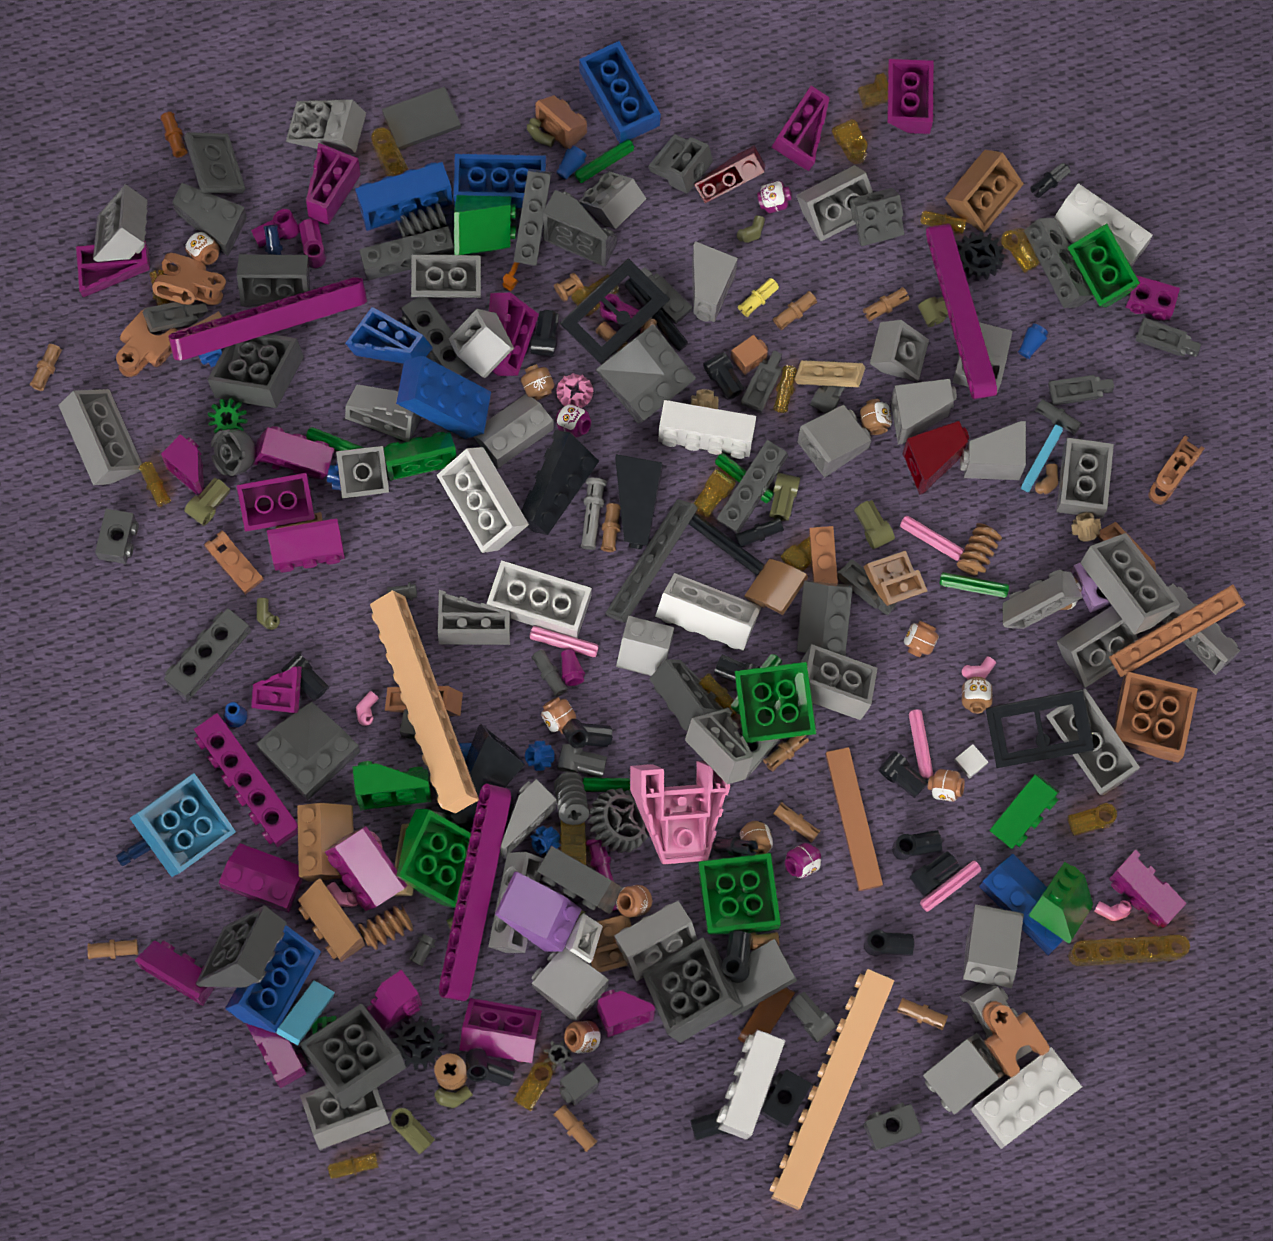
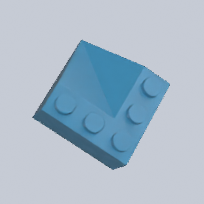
M195 773L180 781L130 817L132 823L171 877L181 873L236 832Z

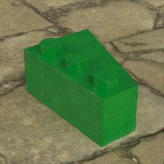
M1035 774L989 831L1011 849L1015 846L1020 848L1028 838L1025 833L1030 827L1035 829L1044 819L1041 814L1045 809L1051 810L1059 799L1056 796L1059 794V791L1040 775Z

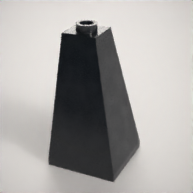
M616 454L615 462L624 542L629 543V548L642 550L643 545L648 546L663 463Z
M482 724L478 726L465 763L479 798L480 790L484 784L505 788L525 764L515 750ZM478 801L457 813L448 811L451 816L449 820L459 827H465L469 831L473 826Z

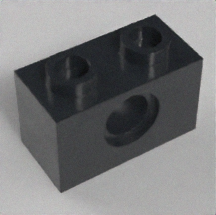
M786 1069L784 1074L779 1072L772 1083L776 1088L772 1095L766 1094L761 1115L787 1129L812 1083ZM780 1092H787L791 1097V1102L782 1104L779 1102L777 1095Z

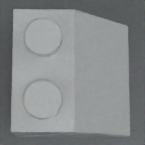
M902 320L880 322L870 364L882 373L919 381L929 339Z
M383 446L336 451L342 498L389 493Z
M628 616L616 667L652 676L668 657L674 635V627Z

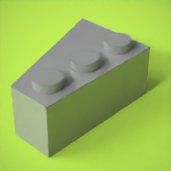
M439 590V644L510 645V612L483 603L477 604L468 601L467 598L461 596L458 598Z
M729 708L692 718L685 741L726 784L745 780L753 760V755L744 737H740L738 733L739 727L737 723L733 722L730 717L731 711Z

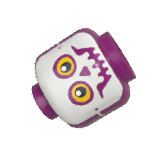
M781 181L764 184L760 192L757 193L761 209H765L768 213L787 209L789 200H792L790 187H785Z
M568 404L563 409H560L556 415L558 430L570 432L575 438L587 434L591 427L589 412L576 405Z
M802 843L787 852L785 867L792 876L801 879L818 871L821 866V853L811 844Z

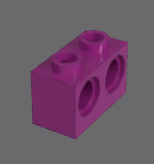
M1137 276L1140 284L1129 293L1125 308L1130 309L1131 312L1136 314L1145 313L1152 315L1156 320H1170L1180 288ZM1136 294H1142L1146 299L1141 300ZM1158 301H1165L1168 306H1162Z

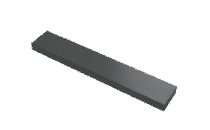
M680 499L676 500L605 614L608 617L624 623L627 622L628 616H631L698 508L695 504Z

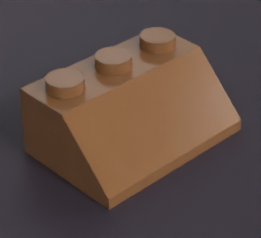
M984 150L948 193L945 200L954 213L984 233L1024 184L1003 152Z
M328 803L297 805L299 877L308 882L317 881L318 879H342L337 869L329 863L325 851L344 836L354 832L353 806Z
M318 879L298 899L301 905L298 910L305 920L310 918L315 926L312 927V930L318 939L324 938L328 946L325 948L334 960L338 957L340 962H343L363 948L365 944L361 935L321 879Z

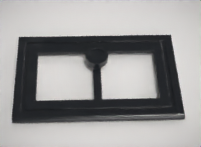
M628 258L560 322V325L602 365L670 301V298ZM627 276L652 299L631 319L628 312H619L605 298ZM600 301L616 315L617 323L624 325L602 347L578 324Z
M1083 689L985 708L996 768L1095 750ZM1073 705L1079 740L1049 745L1051 739L1047 734L1043 733L1039 711ZM1034 712L1038 729V736L1035 741L1039 747L1008 753L1001 718Z

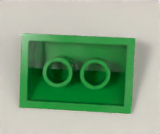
M1107 223L1068 246L1099 306L1109 307L1126 297L1140 284Z
M437 432L428 438L415 437L410 439L409 442L402 444L394 442L383 448L390 481L443 469L457 457L450 432Z
M1064 862L1028 915L1067 943L1072 941L1093 907L1085 875L1079 872L1076 867Z

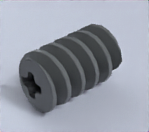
M438 203L435 204L434 211L428 206L426 207V214L419 209L417 210V217L413 212H410L409 220L404 215L400 216V223L396 219L402 238L417 235V233H425L426 230L428 232L433 231L435 227L440 229L444 224L447 227L444 214Z
M574 772L561 774L554 782L559 817L566 824H581L589 817L583 779Z

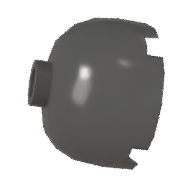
M239 429L218 431L214 435L211 448L214 447L215 455H211L216 469L221 474L230 476L242 474L253 465L256 459V448L252 438L246 432Z

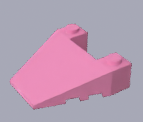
M697 761L696 785L664 787L663 768L653 764L630 766V790L661 863L674 864L708 861L712 843L717 832L715 828L718 818L722 816L724 810L722 805L725 796L729 793L730 784H726L705 761Z

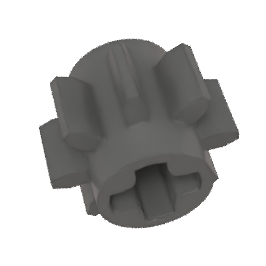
M563 1040L560 1045H555L551 1041L552 1048L550 1050H543L546 1055H549V1058L545 1059L544 1063L548 1064L551 1062L553 1065L552 1071H555L556 1067L559 1066L565 1071L566 1061L573 1062V1059L567 1056L572 1051L568 1048L565 1049ZM558 1050H561L564 1059L560 1058L558 1061H555L552 1053H557Z

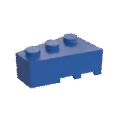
M371 307L345 343L356 356L403 364L404 361L422 355L427 357L433 348L424 335L374 307Z

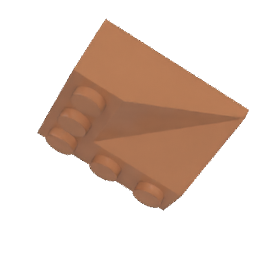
M1127 672L1122 680L1114 727L1115 732L1126 746L1157 758L1179 763L1184 757L1198 689Z

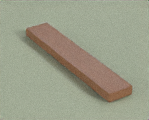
M1233 584L1116 652L1109 658L1120 677H1123L1127 672H1132L1246 604Z
M848 747L826 752L825 755L858 890L864 891L882 887L883 883L850 749Z

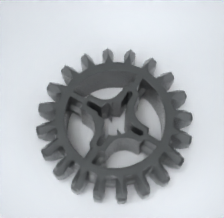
M622 788L610 789L599 795L592 803L593 808L589 811L592 817L589 818L588 822L593 824L590 831L597 834L595 840H602L601 847L608 845L609 852L616 850L618 854L627 853L639 848L648 838L647 834L649 832L634 797H631L630 790L623 792Z

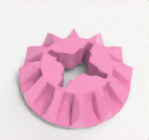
M572 373L571 375L564 376L557 385V397L564 406L573 404L583 408L593 397L592 384L583 374L577 375ZM579 384V391L581 393H575L571 398V390L568 388H574L575 385Z

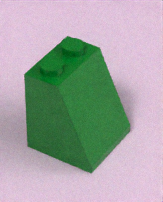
M456 196L454 210V255L510 248L511 239L515 240L516 226H511V218L516 217V204H511V196Z

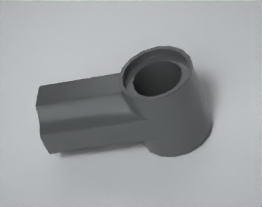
M823 385L815 393L810 406L825 414L836 409L840 396L846 387Z
M563 744L557 769L563 772H580L602 778L607 756L585 752L582 748H573L569 744Z
M805 991L788 1004L789 1008L804 1024L803 1027L816 1043L836 1028L835 1023L823 1010L821 1011Z

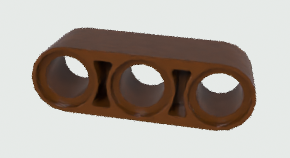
M786 987L760 1002L739 1035L738 1040L745 1043L749 1034L753 1035L757 1030L770 1035L795 992Z

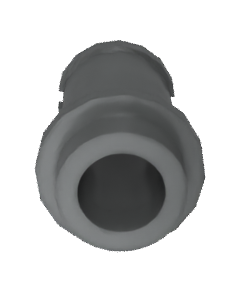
M408 582V585L387 587V593L393 590L405 596L406 599H410V601H413V598H417L416 584H411V582Z
M425 934L418 938L420 941L409 958L410 961L422 967L432 947H436L434 945L436 940Z

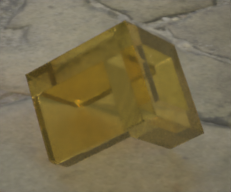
M885 73L876 75L873 84L858 88L857 91L864 109L888 102V82Z

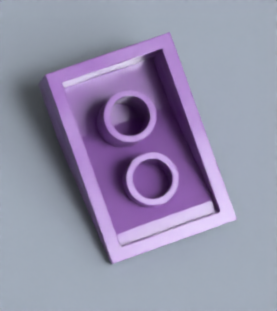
M514 872L495 915L543 951L563 952L582 909L565 896L519 872Z

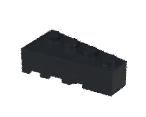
M554 431L552 436L554 440L550 449L547 448L544 457L546 459L541 470L537 471L533 490H529L521 509L529 524L527 527L535 533L545 535L550 533L599 463V460L570 432Z

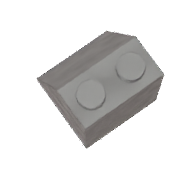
M695 241L692 256L693 314L702 321L708 322L710 320L715 322L736 276L738 258Z
M950 379L897 385L894 387L890 402L898 444L905 443L907 438L920 434L949 416L951 408H954V400L957 398L955 386L951 387Z
M842 405L802 425L797 442L825 478L870 447L871 435L866 428H861L857 423V417L851 409L847 410Z
M1026 421L1017 422L969 441L967 449H963V457H960V470L964 471V478L1020 480L1026 466Z
M975 904L966 938L963 979L1012 988L1017 971L1023 913Z
M564 948L563 952H552L547 959L549 964L544 969L540 967L531 978L534 980L532 987L575 1022L580 1021L600 998L601 994L606 991L609 979L567 948Z
M976 1033L960 1044L923 1076L926 1079L925 1084L932 1092L936 1091L941 1097L940 1102L948 1112L952 1111L953 1114H956L1004 1076L1005 1073L992 1056L983 1039Z

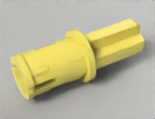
M769 278L756 291H751L752 295L738 306L739 310L742 309L741 313L745 317H749L761 304L764 305L765 300L779 288L777 282Z

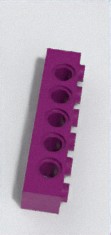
M216 713L194 728L197 735L194 738L195 742L201 750L204 748L208 750L210 755L207 758L215 769L217 767L221 768L224 773L221 775V778L228 787L233 785L238 793L234 796L241 806L247 805L251 810L248 813L249 817L255 825L260 823L265 831L262 832V835L269 845L274 842L278 848L297 835V822L219 714ZM218 739L224 740V745L221 748L215 749L212 747L214 741ZM229 759H238L236 766L232 768L226 766V762ZM250 777L252 780L248 786L243 787L239 785L242 778ZM264 796L265 801L262 805L257 806L253 804L254 798ZM270 815L279 816L278 822L273 825L266 822L267 818Z

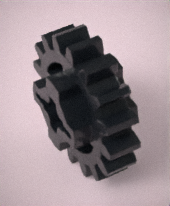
M980 231L979 236L971 232L970 239L964 236L962 243L958 242L957 248L964 272H968L967 278L975 275L976 281H979L980 276H984L985 280H988L990 274L995 276L997 269L1001 270L1002 261L1005 258V255L1001 254L1004 247L997 246L999 239L991 240V233L985 237L983 231Z
M423 1016L419 1017L418 1022H415L413 1017H410V1024L407 1025L402 1021L403 1029H395L398 1038H393L392 1043L397 1044L396 1048L401 1053L403 1060H406V1068L413 1064L415 1071L418 1070L419 1065H423V1068L427 1070V1063L431 1062L435 1065L436 1061L434 1058L436 1056H443L439 1049L445 1048V1044L440 1042L445 1037L442 1033L437 1034L440 1026L432 1027V1019L425 1023ZM415 1028L414 1033L410 1036H405L408 1031ZM425 1029L433 1034L435 1040L427 1038ZM417 1038H421L422 1042L426 1043L425 1045H420V1049H416L415 1044H412V1042H417ZM402 1047L409 1048L412 1051V1058L405 1054ZM433 1050L429 1056L422 1059V1055L425 1052Z

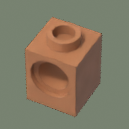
M752 335L732 350L731 359L743 374L746 375L756 368L763 359H767L768 348L761 339L758 340Z

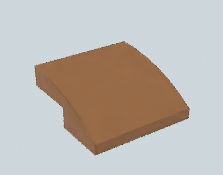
M906 551L863 566L871 584L887 606L927 592L920 571L913 570Z
M769 559L744 597L763 608L768 607L783 615L808 576L806 573L790 565Z
M621 914L596 921L603 927L591 966L599 973L627 966L614 935L624 928L631 927L630 918Z

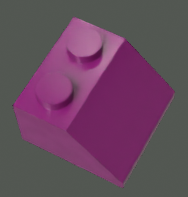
M180 434L161 453L167 470L199 496L204 490L203 462L200 457L202 454L197 449L199 446L190 437L186 439Z

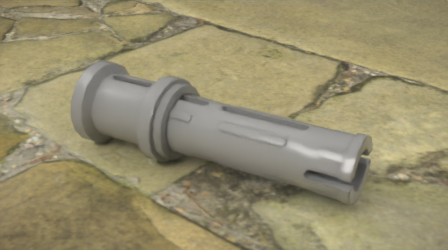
M587 478V495L583 500L586 512L581 547L583 549L595 550L600 508L604 505L602 498L607 481L600 478Z

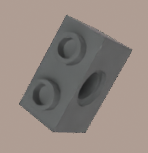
M105 509L95 551L98 559L126 564L127 558L132 557L134 545L131 544L133 535H137L139 522H136L133 513ZM117 533L124 534L121 540H113L114 535Z
M583 1062L560 1080L559 1093L567 1104L572 1102L576 1106L598 1089L599 1082Z
M904 1102L890 1107L891 1112L882 1115L881 1111L867 1116L868 1121H865L863 1125L874 1152L922 1133L911 1104L905 1106ZM887 1120L896 1121L898 1124L896 1132H890L886 1129L885 1122Z

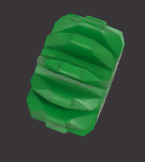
M233 398L228 400L227 405L224 399H220L221 408L217 404L212 405V408L217 413H208L209 417L215 418V420L210 421L208 424L209 426L217 424L218 427L214 429L215 434L221 429L236 428L241 431L244 430L239 423L246 424L248 422L247 419L241 418L242 415L247 414V410L239 412L238 409L242 406L241 402H238L234 407ZM224 412L225 414L229 412L232 414V424L230 421L227 423L223 421L225 419Z

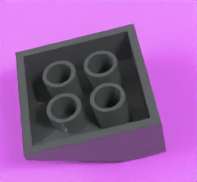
M554 190L543 212L544 241L606 267L617 245V235L607 228L601 229L571 194L565 191L559 192Z
M654 324L596 369V372L638 424L661 408L664 400H671L696 379Z
M273 334L263 335L225 347L207 380L215 398L225 400L233 398L236 402L277 408L304 355L297 338Z
M312 701L273 728L257 743L259 751L307 800L315 795L360 753L359 745Z
M264 905L224 926L196 985L199 987H247L253 983H259L266 974L265 968L267 963L275 955L274 949L276 944L284 936L283 930L287 922Z
M704 937L642 973L667 1034L680 1043L742 1007L730 978L722 971V959L716 946Z
M362 1003L300 1043V1047L343 1109L406 1068L399 1050Z

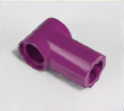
M289 209L277 211L273 216V220L251 230L260 248L266 245L264 226L278 225L279 239H292L300 231L299 225Z
M303 220L299 224L304 255H308L309 266L319 268L326 261L318 220ZM313 252H319L318 255H310Z
M608 294L605 297L619 312H628L630 319L640 311L620 301L614 294ZM600 301L601 317L608 321L617 322L616 315L611 310L605 309L606 305Z

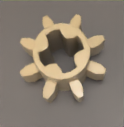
M697 390L696 396H691V405L718 409V396H714L712 390Z
M1089 512L1078 514L1071 525L1072 534L1078 535L1081 541L1095 539L1096 534H1100V518L1094 519V515Z

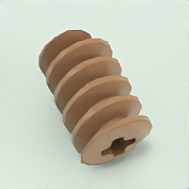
M981 523L976 524L977 528L973 529V536L969 538V544L965 546V552L961 554V560L957 562L959 569L973 576H977L978 572L985 573L987 571L982 564H990V560L986 556L993 557L994 552L990 548H998V544L994 540H1002V537L993 528Z
M402 904V910L393 906V915L385 910V919L376 915L375 924L368 919L366 921L367 928L362 924H358V928L368 948L371 945L377 950L378 941L387 945V936L395 941V932L404 936L405 927L410 932L413 931V925Z
M445 1054L436 1061L434 1066L435 1075L442 1088L448 1091H456L466 1083V1065L458 1055ZM451 1069L456 1074L451 1076V1074H447V1070Z

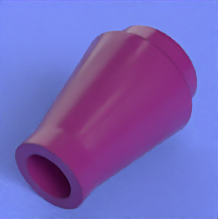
M573 649L562 651V680L565 681L567 686H576L583 683L585 672L575 655V651Z

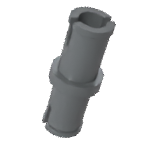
M1042 399L1035 409V412L1050 419L1053 425L1058 424L1073 435L1077 433L1082 424L1081 421L1066 414L1063 408L1058 409L1045 401V399Z
M544 649L534 653L531 658L539 668L541 678L546 680L554 696L558 697L564 694L568 688L559 676L557 666H553Z

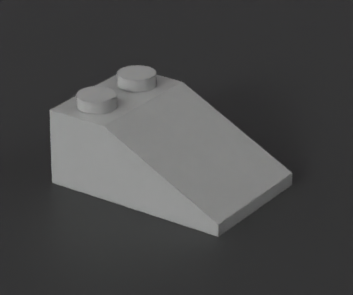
M537 779L533 783L528 781L519 790L521 794L517 799L501 844V856L503 858L507 856V853H511L556 809L557 799Z

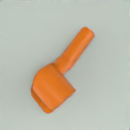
M514 262L509 273L503 277L502 286L509 291H512L518 283L514 275L520 263Z

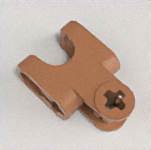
M175 253L165 255L162 261V270L167 275L161 274L155 279L152 288L156 296L185 305L192 304L194 300L202 301L209 305L221 303L223 299L221 290L224 289L226 280L222 275L206 271V267L202 262ZM160 285H163V286H166V287H169V288H168V289H164V288H162Z
M143 309L120 336V340L125 343L116 355L120 372L126 377H134L149 362L153 366L159 367L172 353L168 338L169 334L179 330L170 328L162 335L150 333L142 313Z
M1186 435L1176 447L1150 488L1148 496L1156 504H1164L1170 498L1185 474L1195 464L1205 449L1202 446L1197 448L1188 442L1189 437ZM1158 488L1167 494L1159 497L1156 495L1155 489Z
M991 1001L984 1006L982 1017L993 1033L984 1042L1006 1075L1013 1078L1020 1072L1016 1062V1054L1021 1047L1029 1045L1034 1052L1041 1056L1050 1051L1047 1042L1027 1013L1023 1012L1015 1017L1008 1006L997 1001Z

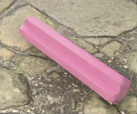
M905 516L901 521L900 527L956 561L961 558V554L964 552L963 548L909 516Z
M533 626L530 632V639L566 650L573 649L576 653L590 657H596L599 649L598 644L537 626Z
M912 710L909 712V720L919 774L924 779H929L930 776H933V769L921 710Z
M976 861L970 862L920 901L922 908L929 912L980 873V865Z

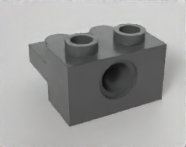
M674 134L648 167L650 172L667 179L670 186L688 194L693 188L694 183L711 166L713 158L708 144L693 137L686 140Z
M893 188L849 199L852 218L856 224L858 240L861 246L905 235L900 195Z

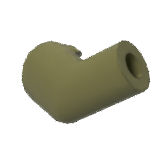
M531 118L529 124H527V131L534 141L552 147L555 137L542 132L539 129L541 126L540 120Z
M755 216L752 226L738 230L737 239L745 243L759 239L765 218Z
M258 598L257 621L267 629H276L280 624V619L277 615L274 616L268 611L269 599Z
M465 1085L456 1093L446 1091L445 1088H439L434 1096L437 1103L441 1106L456 1108L473 1096V1094Z

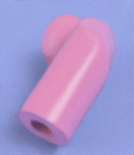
M987 656L980 666H964L962 675L967 680L971 677L986 678L996 665V661Z
M372 691L356 706L357 720L363 726L372 724L371 707L379 699Z
M332 882L327 886V889L340 907L352 908L358 905L353 892H342L336 882Z
M1126 900L1112 907L1099 901L1094 912L1111 921H1117L1126 918L1130 914L1132 906Z

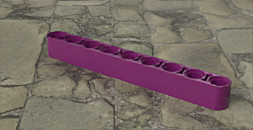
M950 223L927 227L926 237L971 397L972 399L996 396L997 384L952 227Z
M360 277L349 278L173 332L168 336L173 358L175 360L189 359L361 306L367 303L364 282Z
M484 784L478 798L439 983V995L442 998L466 1001L471 992L511 801V791L508 788L491 784Z

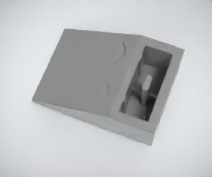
M353 100L297 101L286 142L316 149L318 143L343 153H356L366 112Z
M979 322L998 392L1006 365L1012 331ZM959 355L952 383L968 387Z

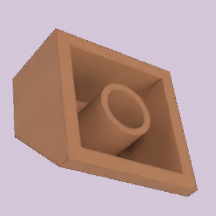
M554 95L538 100L535 103L536 119L540 120V127L551 136H554L555 140L566 149H570L572 145H575L587 133L586 119L579 113L575 114L570 109L569 104L563 99L559 100Z

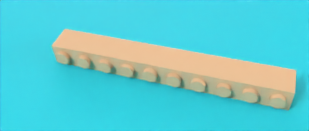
M392 590L370 604L373 611L372 618L378 625L380 631L379 638L387 651L386 658L393 667L394 680L401 690L400 697L408 709L409 713L407 716L410 723L414 726L416 732L415 739L423 751L422 759L429 768L431 774L430 781L438 793L437 801L443 809L457 813L479 799L406 598Z
M867 969L865 975L859 974L854 986L859 988L855 997L850 996L845 1008L849 1010L847 1018H841L836 1032H839L840 1035L837 1042L831 1041L826 1053L830 1055V1059L827 1064L822 1063L817 1075L821 1078L818 1087L813 1085L808 1096V1099L812 1101L809 1109L804 1108L798 1121L802 1123L800 1131H794L789 1145L793 1146L790 1155L784 1154L779 1168L783 1169L780 1178H774L769 1190L774 1192L772 1199L797 1210L801 1208L895 980Z

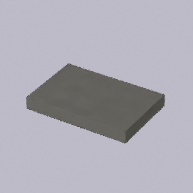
M445 87L382 109L383 116L398 151L461 128L460 121Z
M187 132L184 138L201 193L243 194L245 185L229 135L225 133Z
M775 939L749 953L748 967L750 973L745 981L736 983L731 980L742 1006L731 1013L733 1017L797 981ZM734 966L732 968V973L737 972L740 966Z

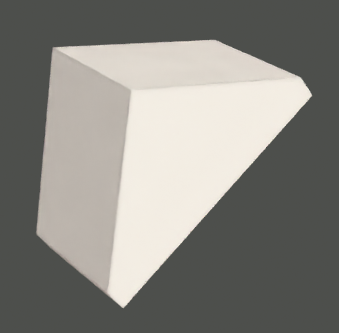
M583 913L575 923L565 947L588 963H591L603 926Z

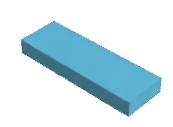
M1055 424L1021 486L1022 490L1030 492L1061 436L1062 427Z
M313 981L279 1026L277 1034L298 1045L332 1000L335 992Z

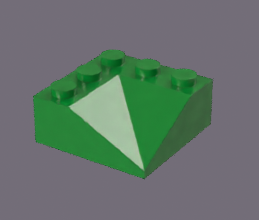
M807 662L735 671L742 732L746 743L817 734Z
M371 761L359 762L358 766H353L355 795L360 811L432 802L428 769L412 767L409 768V771L400 772L397 769H391L377 763L372 764Z
M416 809L405 832L396 876L442 906L455 908L471 833L431 810Z
M771 853L698 862L699 883L708 934H730L734 930L746 933L779 930L781 922Z

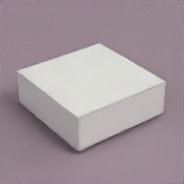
M971 745L954 760L969 779L988 764V761L974 745Z

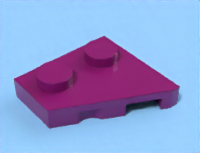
M292 667L290 670L253 684L251 708L297 713L299 710L302 667Z

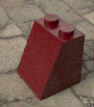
M960 421L907 438L902 454L919 495L925 493L963 456V449L966 448L969 435L967 429L961 426Z

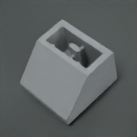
M609 172L604 174L593 188L588 189L578 202L604 226L616 229L646 200V197L633 178Z
M476 309L449 338L456 355L483 378H486L514 349L497 314Z

